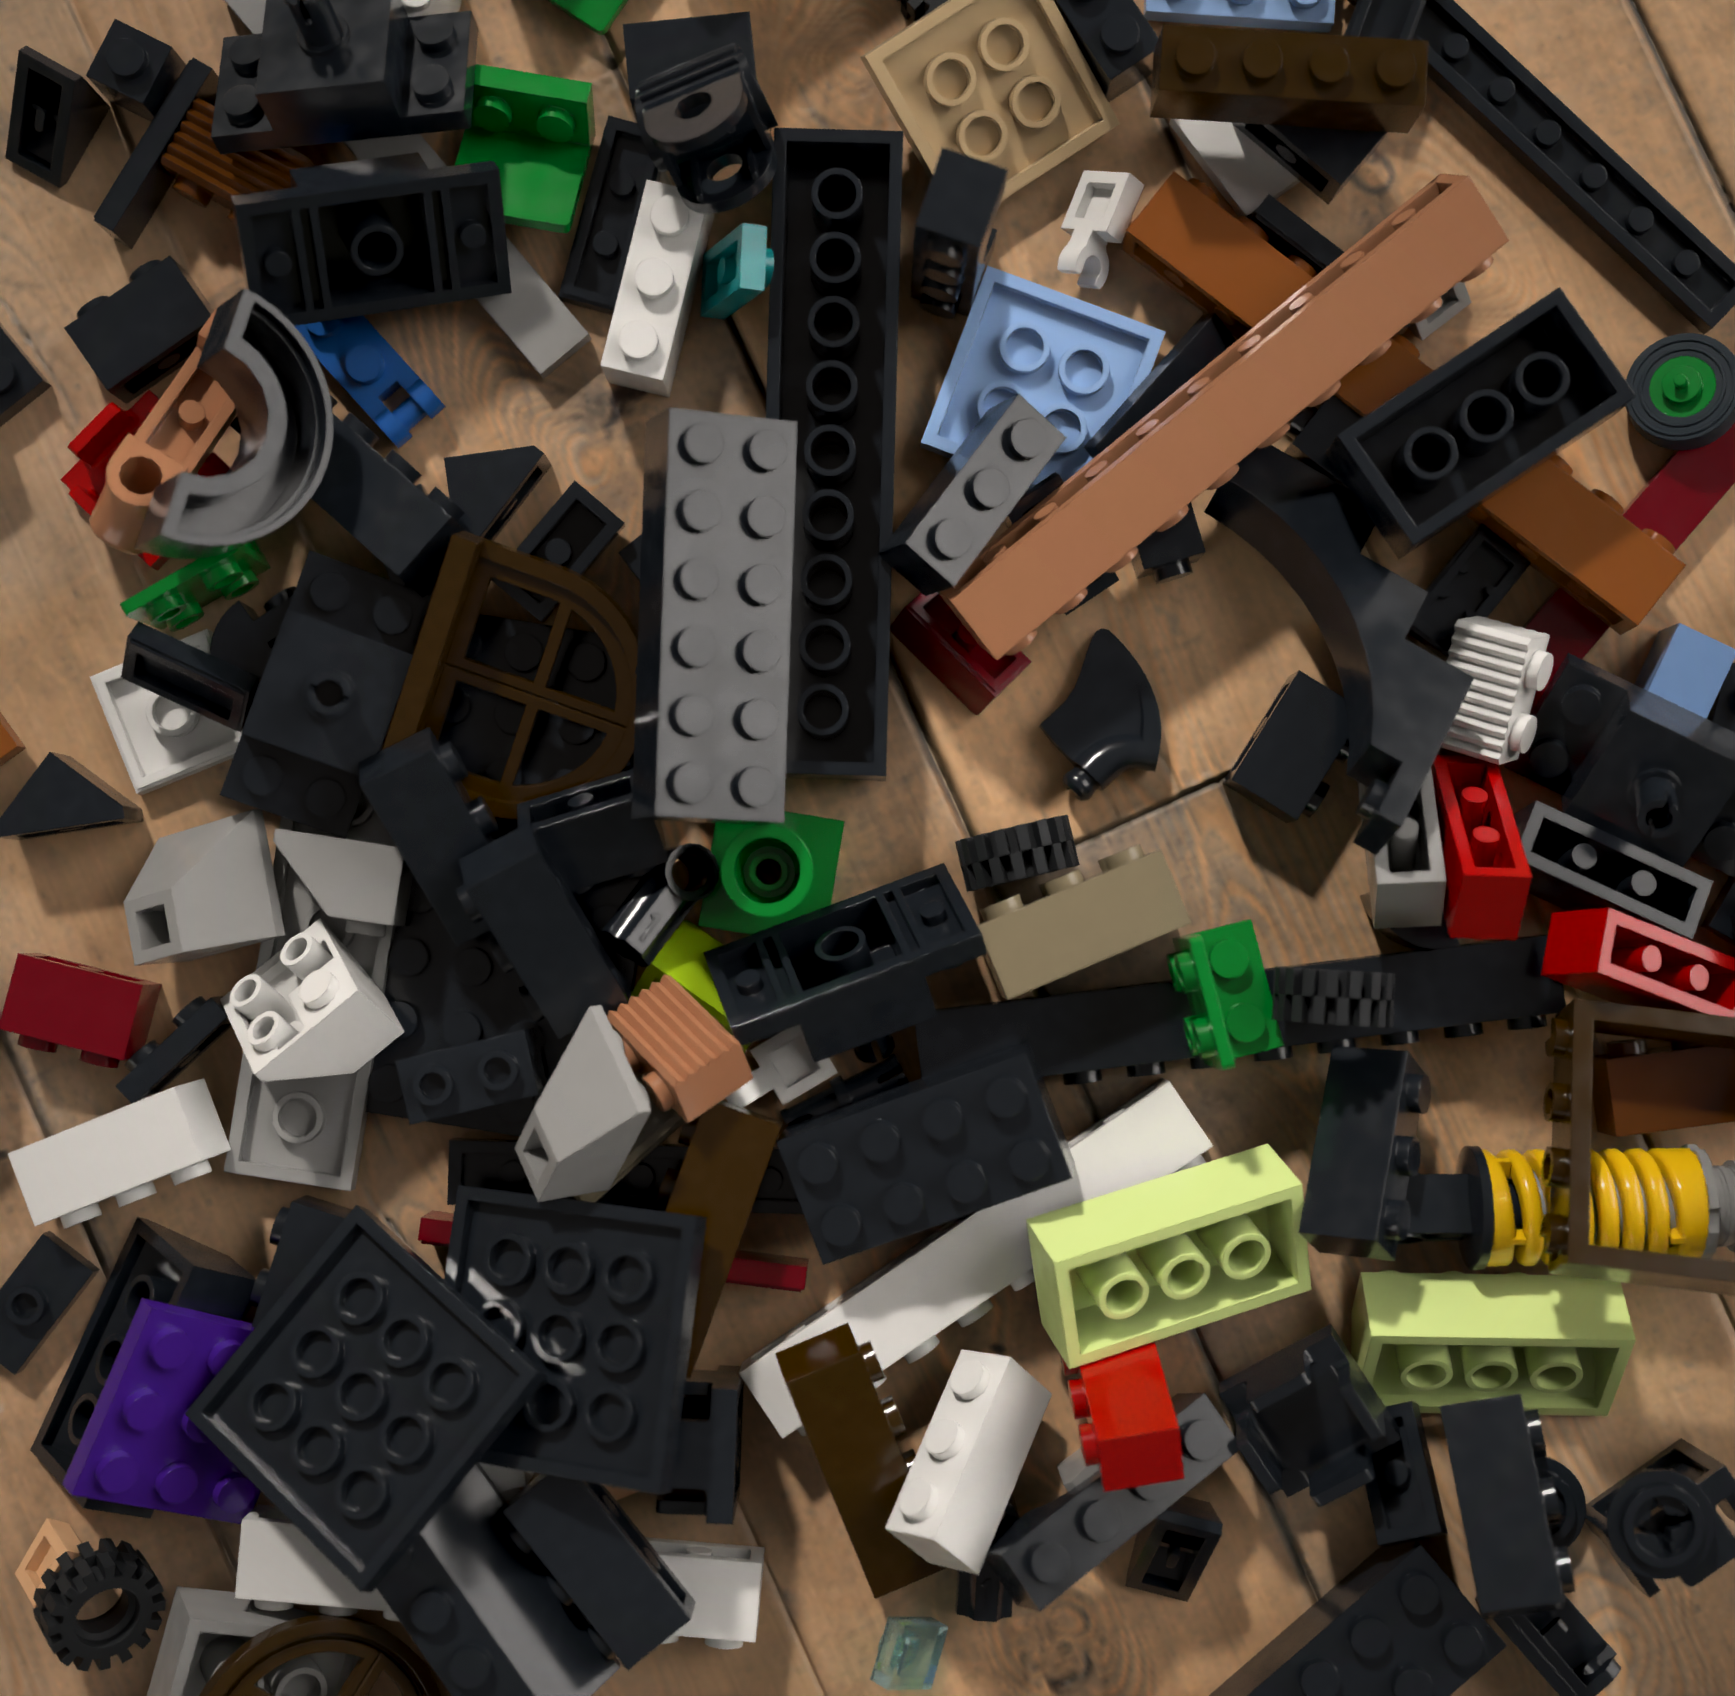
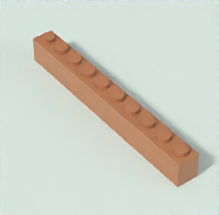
M1439 174L982 549L954 587L938 592L978 645L996 660L1000 659L1004 654L1007 656L1014 655L1026 648L1036 637L1037 627L1054 613L1063 614L1076 607L1087 595V586L1104 572L1112 573L1127 565L1138 553L1136 546L1154 531L1161 532L1167 530L1182 520L1189 510L1187 504L1206 489H1216L1231 480L1239 470L1237 463L1256 448H1266L1281 439L1290 428L1288 422L1307 406L1314 407L1331 398L1341 386L1339 380L1357 365L1363 366L1381 357L1392 344L1390 338L1408 323H1418L1437 311L1443 302L1441 296L1458 282L1470 281L1486 271L1493 263L1491 255L1510 240L1470 176Z

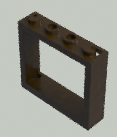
M1573 999L1555 1015V1018H1551V1037L1545 1042L1546 1055L1554 1057L1553 1082L1548 1083L1543 1101L1544 1118L1546 1121L1552 1122V1147L1548 1146L1544 1152L1541 1170L1543 1185L1551 1187L1550 1213H1545L1540 1228V1237H1545V1253H1549L1548 1274L1735 1296V1262L1589 1245L1593 1033L1735 1049V1017Z

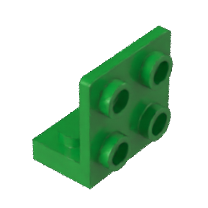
M476 64L471 129H465L454 166L485 161L495 162L500 172L505 224L559 233H568L571 230L596 136L592 83Z
M256 540L222 555L196 559L123 601L120 607L128 618L160 630L168 627L171 632H175L200 620L205 614L202 607L221 596H224L225 600H231L254 589L259 584L257 576L270 569L271 566Z
M1252 919L1172 938L1176 952L1166 954V960L1175 991H1183L1184 994H1187L1192 1016L1183 1018V1027L1192 1056L1199 1055L1201 1059H1204L1206 1065L1223 1071L1236 1067L1235 1058L1284 1046L1278 1020H1272L1273 1000Z

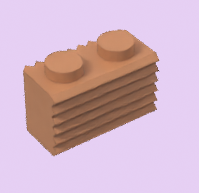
M663 975L660 982H652L649 990L641 989L638 997L631 996L628 1004L620 1003L617 1011L609 1010L607 1014L612 1029L617 1031L622 1038L625 1056L633 1073L638 1072V1074L642 1075L641 1082L650 1099L662 1112L667 1111L671 1107L675 1109L687 1124L753 1079L741 1044L670 975Z

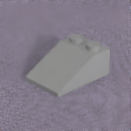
M177 1586L147 1696H199L215 1671L244 1643L275 1625L292 1619L319 1614L294 1607L282 1611L262 1610L254 1606V1600L235 1598V1592ZM321 1652L300 1656L276 1667L264 1675L255 1685L274 1696H337L360 1657L341 1652Z

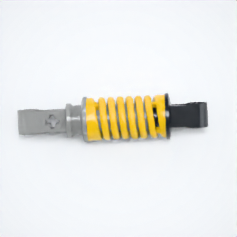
M1686 1144L1680 1148H1650L1647 1151L1641 1148H1631L1621 1152L1616 1148L1602 1149L1597 1153L1591 1149L1589 1245L1712 1259L1717 1247H1727L1730 1251L1735 1252V1160H1727L1723 1165L1712 1166L1706 1151L1698 1148L1696 1144ZM1464 1146L1458 1157L1455 1174L1417 1173L1414 1177L1409 1176L1405 1200L1408 1201L1410 1206V1227L1406 1239L1399 1240L1398 1245L1423 1241H1458L1463 1261L1469 1270H1483L1486 1266H1508L1511 1264L1514 1255L1518 1263L1523 1266H1534L1540 1258L1543 1263L1549 1266V1253H1545V1237H1540L1543 1216L1545 1213H1550L1551 1187L1543 1185L1541 1175L1545 1151L1543 1149H1529L1522 1155L1515 1149H1503L1494 1156L1488 1150L1481 1149L1478 1146Z

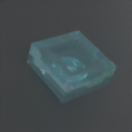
M888 1617L884 1633L879 1641L878 1654L870 1680L887 1690L931 1689L949 1627L932 1617Z

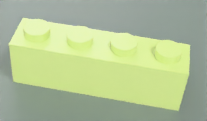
M1394 1270L1361 1272L1351 1311V1355L1385 1407L1413 1401L1419 1405L1420 1413L1441 1414L1440 1406L1521 1394L1524 1411L1538 1409L1539 1415L1608 1416L1636 1341L1621 1282L1565 1275H1528L1522 1272L1464 1274L1458 1271L1400 1273Z

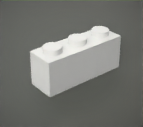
M646 180L600 365L608 383L665 397H670L703 264V254L706 252L714 214H703L689 209L684 204L676 186Z
M203 1078L172 1087L10 1152L8 1156L34 1226L60 1217L63 1227L66 1229L102 1215L98 1202L115 1196L118 1206L122 1207L156 1194L157 1191L153 1181L164 1176L171 1175L174 1186L212 1172L208 1159L231 1151V1148Z
M961 1349L885 1529L928 1563L979 1575L1052 1393L1009 1356Z

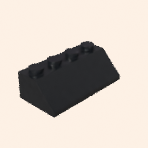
M137 1217L30 1451L64 1487L62 1483L142 1298L241 1321L242 1317L250 1309V1296L256 1278L230 1256L151 1220ZM71 1495L83 1509L151 1518L155 1510Z
M477 1463L377 1586V1590L452 1696H592L620 1669L621 1663L616 1656L610 1660L599 1651L588 1633V1626L591 1623L577 1605L574 1604L568 1607L555 1595L546 1578L550 1571L537 1554L533 1551L528 1555L514 1543L505 1526L509 1519L503 1510L508 1503L480 1463Z

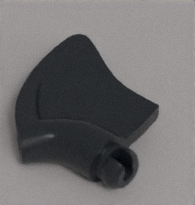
M1100 629L1092 637L1074 689L1066 701L1039 726L1049 740L1074 766L1072 770L1063 776V785L1067 790L1071 789L1076 794L1075 798L1080 801L1089 800L1096 789L1102 791L1115 778L1127 770L1138 769L1155 772L1161 744L1160 712L1156 697L1144 671L1125 645L1108 629Z

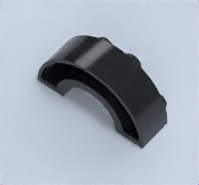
M243 288L217 308L197 365L199 369L221 384L235 404L241 427L238 455L225 475L204 477L181 471L156 486L135 549L153 555L177 559L207 558L236 550L280 528L291 520L313 496L326 471L332 450L333 410L328 385L321 366L309 344L290 320L276 307L246 288Z

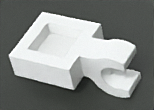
M1083 171L1061 226V229L1067 232L1071 239L1059 256L1057 270L1062 273H1081L1077 282L1080 287L1100 289L1103 286L1109 272V258L1106 252L1107 242L1122 243L1144 188V184L1131 173Z
M799 1025L779 1032L750 1050L759 1067L751 1071L753 1079L727 1096L726 1100L728 1103L743 1108L769 1091L774 1090L781 1104L785 1105L838 1072L829 1057L814 1063Z

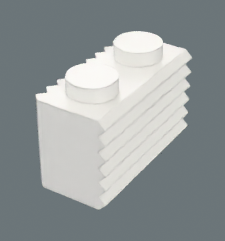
M1482 616L1458 619L1454 625L1455 633L1451 638L1452 645L1448 650L1449 657L1446 662L1472 676L1474 680L1441 747L1498 765L1518 760L1520 753L1528 751L1536 734L1537 718L1530 715L1536 690L1541 691L1544 689L1552 672L1553 655L1546 652L1550 635Z

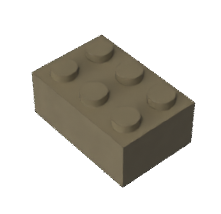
M1138 844L1098 860L1102 873L1084 880L1080 869L1040 884L1039 887L1043 897L1023 905L1018 894L981 909L984 922L977 924L982 933L987 950L984 958L1000 996L1009 1000L1191 924L1192 922L1162 851L1158 850L1144 854L1141 845Z

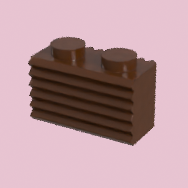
M198 97L193 100L192 109L187 111L186 119L181 122L179 131L174 134L173 142L168 145L167 153L162 155L161 165L175 179L172 188L191 202L207 208L210 200H213L231 210L227 219L235 224L231 196L292 188L289 169L315 166L308 157L290 147L220 154L211 138L215 106Z

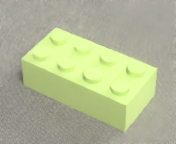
M1267 1143L1026 1219L1041 1324L1068 1368L1072 1369L1310 1291L1308 1243L1299 1233L1304 1205L1302 1183Z

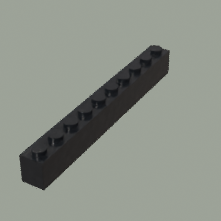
M1548 935L1518 937L1517 940H1493L1460 944V946L1445 949H1420L1281 966L1395 973L1393 1027L1278 1021L1284 1046L1255 1053L1254 1061L1293 1057L1292 1046L1317 1043L1319 1054L1331 1053L1332 1046L1356 1047L1355 1038L1380 1035L1381 1046L1420 1042L1419 1030L1441 1027L1444 1029L1445 1038L1475 1036L1484 1034L1482 1022L1506 1019L1508 1030L1547 1026L1546 1015L1558 1013L1566 1006L1563 984L1541 976ZM1274 967L1264 969L1272 1000ZM1171 980L936 1009L937 1017L915 1025L921 1078L1027 1040L1031 1044L1042 1076L1063 1074L1064 1085L1102 1081L1101 1069L1123 1066L1127 1068L1128 1077L1166 1073L1165 1061L1190 1058L1191 1069L1214 1068L1206 1065L1204 1059H1201L1199 1055L1192 1056L1183 1027V1018L1192 1016L1187 994H1184L1183 991H1175Z

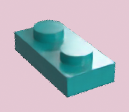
M742 222L703 254L700 317L725 320L763 293L765 288L769 286L774 270V254L772 249L766 248L767 226Z

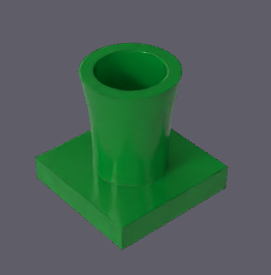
M784 811V823L762 825L715 823L711 853L715 856L719 866V881L714 891L702 900L698 926L752 935L831 905L845 821ZM768 859L777 861L782 869L780 879L771 885L763 884L757 876L758 866L761 862Z

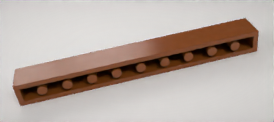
M1173 171L1127 228L1122 250L1204 314L1216 313L1229 332L1239 339L1318 273L1302 258L1296 255H1289L1287 258L1267 243L1269 237L1257 223L1244 216L1236 219L1218 205L1219 199L1217 195L1205 183L1196 178H1189L1187 181ZM1397 333L1390 338L1392 344L1381 357L1369 364L1357 365L1339 380L1341 386L1334 396L1363 418L1434 371L1418 359L1420 357L1418 349L1409 340ZM1557 454L1466 514L1477 525L1483 523L1530 561V566L1557 587L1564 590L1619 635L1626 633L1641 623L1686 566L1685 563L1673 555L1675 548L1670 541L1651 529L1645 528L1640 530L1622 516L1624 509L1612 496L1598 489L1590 491L1571 477L1573 473L1572 468Z

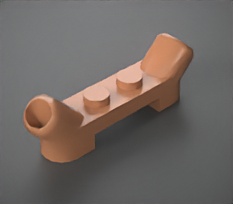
M217 308L198 333L197 346L136 434L134 436L129 433L111 457L106 468V484L89 518L90 526L99 539L110 547L132 555L145 553L135 549V545L155 487L181 471L196 475L237 415L235 404L221 384L197 367Z

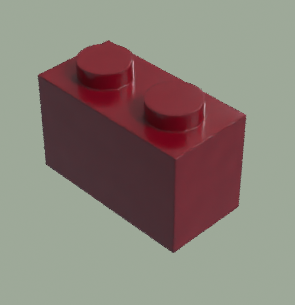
M18 953L0 1019V1029L20 1034L17 1044L29 1049L56 1053L58 1044L80 1049V1061L101 1067L118 1068L120 1060H129L132 1055L146 1045L161 984L42 953Z

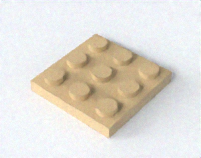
M948 0L860 57L930 181L942 147L1007 169L1006 184L1001 201L1120 124L1054 0Z

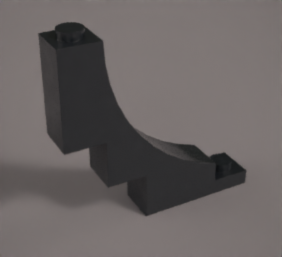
M1272 445L1262 449L1256 448L1237 463L1239 470L1236 475L1224 485L1216 488L1217 490L1204 513L1234 531L1259 551L1282 574L1302 599L1319 626L1333 656L1341 680L1348 714L1349 752L1346 775L1368 787L1355 811L1364 820L1353 843L1377 855L1402 827L1474 678L1405 639L1428 592L1360 554L1375 525L1352 491Z

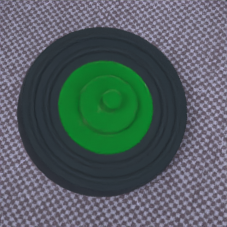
M1696 333L1671 335L1656 341L1646 348L1631 366L1626 381L1637 396L1625 407L1635 429L1653 444L1671 450L1700 448L1719 439L1735 423V355L1716 339Z

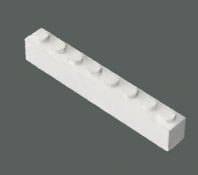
M1164 1078L1159 1079L1069 1140L1067 1143L1074 1159L1072 1179L961 1217V1219L951 1220L743 1361L739 1374L782 1439L796 1429L801 1436L807 1434L785 1384L775 1353L848 1323L857 1345L868 1341L871 1342L882 1371L902 1357L906 1359L908 1364L913 1363L928 1354L940 1343L936 1336L937 1333L955 1321H958L961 1327H966L991 1310L993 1304L989 1300L990 1297L1008 1285H1011L1014 1291H1018L1035 1281L1026 1219L1206 1163L1201 1154L1213 1147V1145L1170 1081ZM886 1376L884 1379L873 1383L875 1389L887 1379Z
M258 1504L242 1519L235 1598L254 1600L256 1608L268 1611L288 1610L293 1608L294 1603L319 1605L318 1611L329 1616H350L356 1614L358 1609L383 1611L385 1619L400 1622L377 1588L373 1593L360 1592L276 1506ZM645 1537L696 1601L691 1620L661 1644L675 1643L679 1640V1636L705 1638L704 1643L707 1646L718 1649H737L743 1646V1641L756 1642L765 1547Z

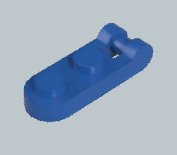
M364 316L295 326L311 347L316 358L398 448H401L413 437L409 431L428 415L433 419L446 407ZM402 386L410 396L391 412L383 402Z

